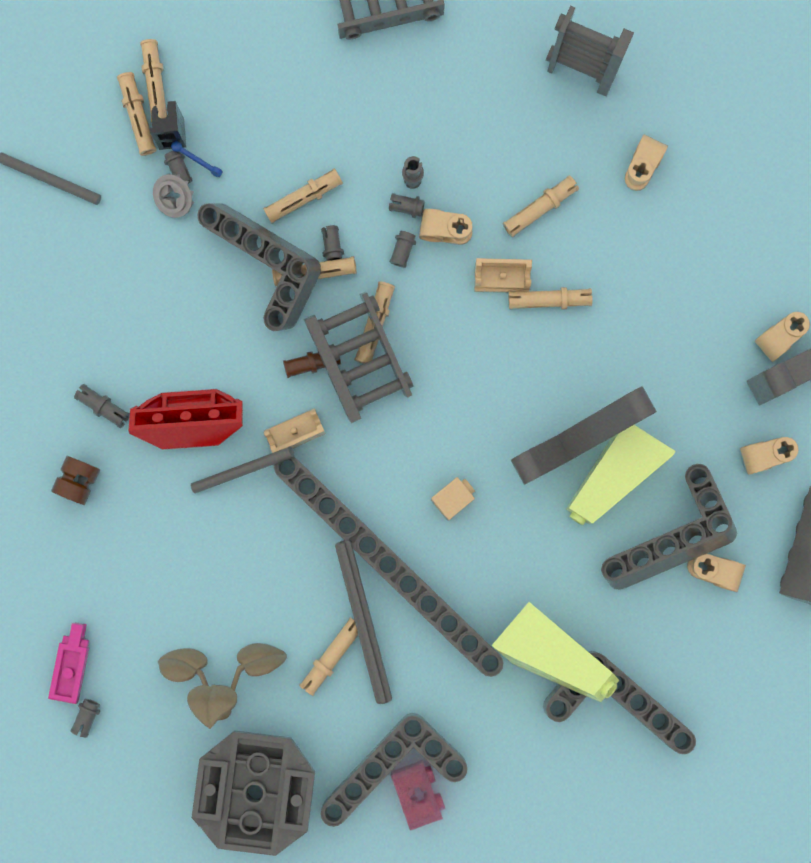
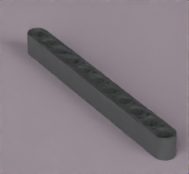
M295 457L287 459L295 464V470L290 475H283L281 473L280 467L284 461L274 464L277 476L342 539L350 540L353 549L482 674L492 677L501 672L503 669V659L500 654ZM307 479L315 483V490L308 495L303 494L300 490L301 483ZM324 499H332L335 502V509L330 514H324L320 510V504ZM345 518H352L356 524L354 531L349 534L343 533L340 529V523ZM365 537H371L376 542V547L371 553H364L360 549V542ZM389 556L396 561V568L391 573H385L380 568V561L384 557ZM412 576L416 580V588L412 592H405L401 589L400 581L403 577ZM428 595L433 596L437 603L436 608L430 612L422 610L420 605L422 598ZM451 615L455 617L457 625L454 630L445 631L442 629L441 620L445 616ZM468 635L474 636L477 640V646L471 651L464 650L461 645L462 639ZM488 655H493L497 658V666L493 670H485L482 666V660Z

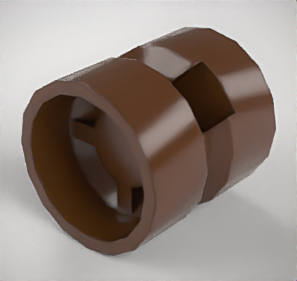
M66 455L60 469L63 475L56 478L51 492L85 505L91 492L88 486L95 483L101 469ZM77 474H79L78 482L73 481Z

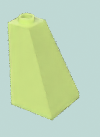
M635 425L611 437L566 508L567 511L571 512L569 517L581 525H584L585 522L593 524L668 461L676 451Z
M530 602L527 603L492 644V647L512 664L599 702H602L604 698H609L617 688L619 679L608 668Z

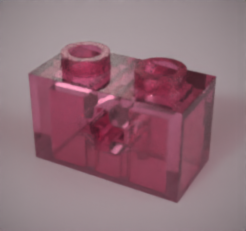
M423 760L391 771V778L410 831L443 819L441 811L446 808L440 792L434 793L431 783L436 782L430 765L425 767ZM419 787L421 791H427L424 793L423 800L419 801L417 796L412 797L415 794V788Z

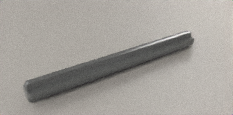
M343 540L335 544L375 700L377 704H385L392 700L390 687L353 546L350 540Z

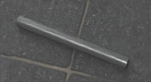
M0 153L1 164L95 205L100 203V194L5 153Z
M287 447L191 483V489L196 494L293 458V449Z

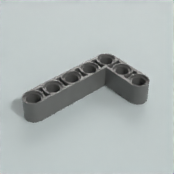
M207 203L202 205L198 210L197 216L199 223L204 228L282 274L264 313V324L271 331L293 328L321 272L319 261L225 204ZM214 211L217 213L216 221L213 219ZM236 223H237L238 226H239V233H238V234H236V232H235V225H236ZM258 237H260L262 243L260 248L257 246ZM280 250H282L284 253V259L282 262L279 259ZM303 263L307 267V272L305 276L301 272V266ZM291 287L294 289L295 297L293 300L291 299L289 293ZM279 312L283 315L282 324L278 320Z
M811 349L747 380L759 405L811 380Z
M641 386L557 436L511 459V462L525 485L603 443L657 411L645 389Z
M694 464L685 473L686 482L702 518L606 559L602 564L601 571L611 587L618 590L625 589L726 546L735 540L737 536L735 524L707 466ZM698 478H706L703 483L694 484ZM709 501H717L715 506L711 508L705 507ZM722 524L728 525L725 531L716 532L718 526ZM702 536L699 542L689 543L692 537ZM675 547L673 553L663 555L666 548ZM649 558L644 566H637L639 560ZM623 569L618 577H611L615 570Z
M589 651L592 656L598 657L600 662L615 676H620L622 685L611 695L617 703L675 752L688 754L694 749L696 738L692 731L604 655L595 651ZM558 684L545 699L543 704L544 712L555 722L565 721L586 696L580 693L573 694L569 691V688ZM639 694L643 697V705L639 709H633L630 704L631 699ZM557 700L564 703L563 712L559 715L551 714V704ZM659 713L663 714L665 717L664 725L660 728H654L652 724L654 716ZM681 732L685 733L687 737L686 743L681 747H676L674 743L675 736Z
M416 713L407 714L325 800L321 808V819L325 824L332 827L342 824L413 747L443 777L451 782H458L464 779L467 774L466 761L422 716ZM416 720L420 723L421 729L417 734L412 735L406 732L405 725L408 721ZM437 740L442 745L441 750L437 754H430L426 751L425 746L429 741ZM388 742H398L401 745L400 753L397 755L388 754L385 750ZM457 760L462 764V769L457 774H450L446 770L448 762ZM377 762L382 768L381 773L377 776L369 775L365 768L367 764ZM351 783H356L360 785L362 793L357 797H352L346 792V787ZM329 805H338L342 809V814L337 818L330 817L326 811Z

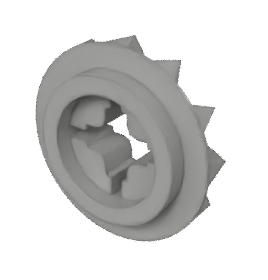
M169 173L157 179L153 187V198L156 206L162 213L173 218L184 216L190 212V208L194 204L192 201L194 191L189 189V181L182 180L180 174L172 175ZM172 191L181 195L177 199L171 198V196L167 197Z

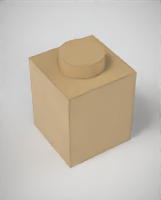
M456 477L434 495L431 501L449 521L475 499L472 495L475 490L466 479L460 481Z

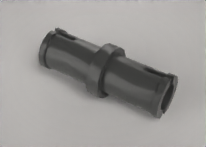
M416 156L408 157L402 169L404 183L407 182L406 186L410 189L418 188L424 177L422 162L419 163L420 159Z
M85 384L79 387L82 393L79 390L76 391L74 399L91 408L96 416L105 417L119 428L125 425L122 422L123 420L125 422L128 421L130 413L113 404L106 395L102 397Z

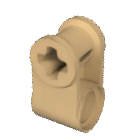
M645 134L642 136L624 179L627 187L638 191L648 185L668 145ZM637 171L642 173L640 178L635 176Z
M437 209L423 210L419 233L420 239L429 242H445L458 245L465 244L471 239L472 221L467 215L444 212ZM459 225L464 226L462 234H458L456 231Z
M793 312L775 326L770 327L754 342L773 362L790 349L793 343L806 334L810 326L809 319L804 313ZM793 322H797L798 326L792 331L790 326Z
M781 437L766 442L762 441L740 448L748 475L790 462L795 459L799 451L796 441L789 437ZM781 446H786L788 451L784 452V454H779L777 449L781 448Z
M710 554L702 555L687 563L688 572L691 576L734 592L739 590L746 567L742 563ZM699 562H704L707 565L706 571L698 567Z

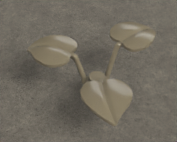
M255 643L245 646L237 654V661L241 665L236 669L231 687L215 684L210 687L208 685L204 672L201 670L208 664L207 658L202 652L195 649L183 648L173 650L163 655L158 660L160 673L166 679L173 682L188 681L195 675L200 677L202 685L194 687L188 693L187 702L195 717L211 729L218 720H224L231 715V710L237 703L235 689L243 670L249 676L268 674L285 662L287 654L268 644Z

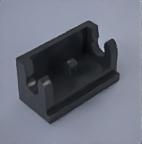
M176 101L168 102V115L166 118H159L158 108L154 106L151 111L152 128H150V134L159 150L172 149L171 144L175 141L180 142L182 147L185 148L184 117Z

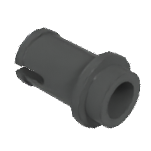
M171 151L164 155L166 159L164 163L169 166L172 175L180 174L182 180L189 181L188 184L193 181L183 160L185 158L184 154Z
M392 193L390 200L401 204L389 203V211L411 214L412 218L422 216L425 201L420 200L419 196L410 198Z
M335 225L326 226V228L323 227L321 229L325 249L322 254L326 261L342 259L344 249H341L339 228Z
M400 231L399 235L395 236L397 242L389 261L391 264L406 268L412 246L416 245V236L414 234Z
M84 699L83 703H79L78 707L80 710L70 730L73 734L77 735L81 725H84L80 737L84 738L88 737L95 716L101 712L99 710L100 704L90 699Z

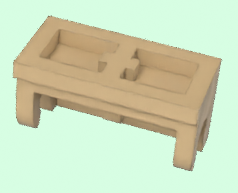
M476 258L474 292L509 293V291H529L531 287L530 272L532 260Z
M315 408L264 431L272 453L287 447L296 448L326 434Z

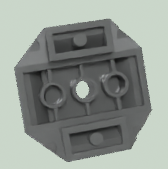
M233 731L199 759L191 818L201 827L218 849L276 856L308 831L315 770L291 737ZM249 786H260L263 796L259 799L252 798L248 793Z

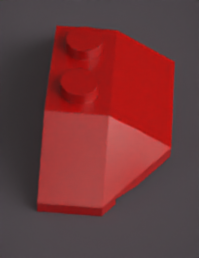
M218 389L160 393L146 400L140 406L136 405L130 408L128 431L129 434L162 450L219 446L243 426V402Z

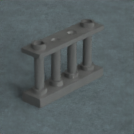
M339 0L345 21L337 24L339 38L351 40L360 37L364 33L424 19L425 21H434L441 15H444V0H423V4L412 7L407 6L406 0H395L397 10L381 13L378 0H367L371 16L356 20L351 0Z
M570 5L567 14L561 13L554 30L559 33L555 46H551L546 61L550 62L547 72L553 73L558 62L595 78V82L600 83L597 93L607 97L634 32L624 28L620 38L616 36L611 38L573 22L572 18L575 7Z
M367 292L359 294L363 303L326 320L322 318L317 320L315 315L303 319L351 423L362 419L359 411L363 410V406L399 390H402L403 395L408 398L412 396L410 388L414 387L407 372L402 373L376 314V312L380 311L375 297L373 295L369 297ZM368 313L374 329L339 345H328L324 335L329 334V330ZM377 339L380 340L385 352L384 355L349 371L345 369L340 371L336 361L340 359L341 355ZM389 364L391 365L396 380L361 396H351L347 386L352 385V381Z

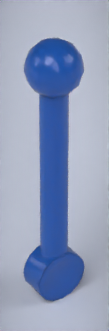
M175 141L171 144L174 152H181L211 171V174L215 177L222 175L223 171L220 168L211 166L182 147L180 142Z

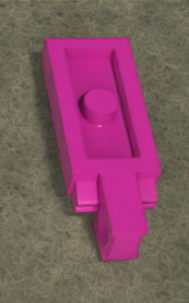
M72 623L70 635H64L62 642L59 643L48 699L72 704L79 702L89 652V640L84 639L87 624Z

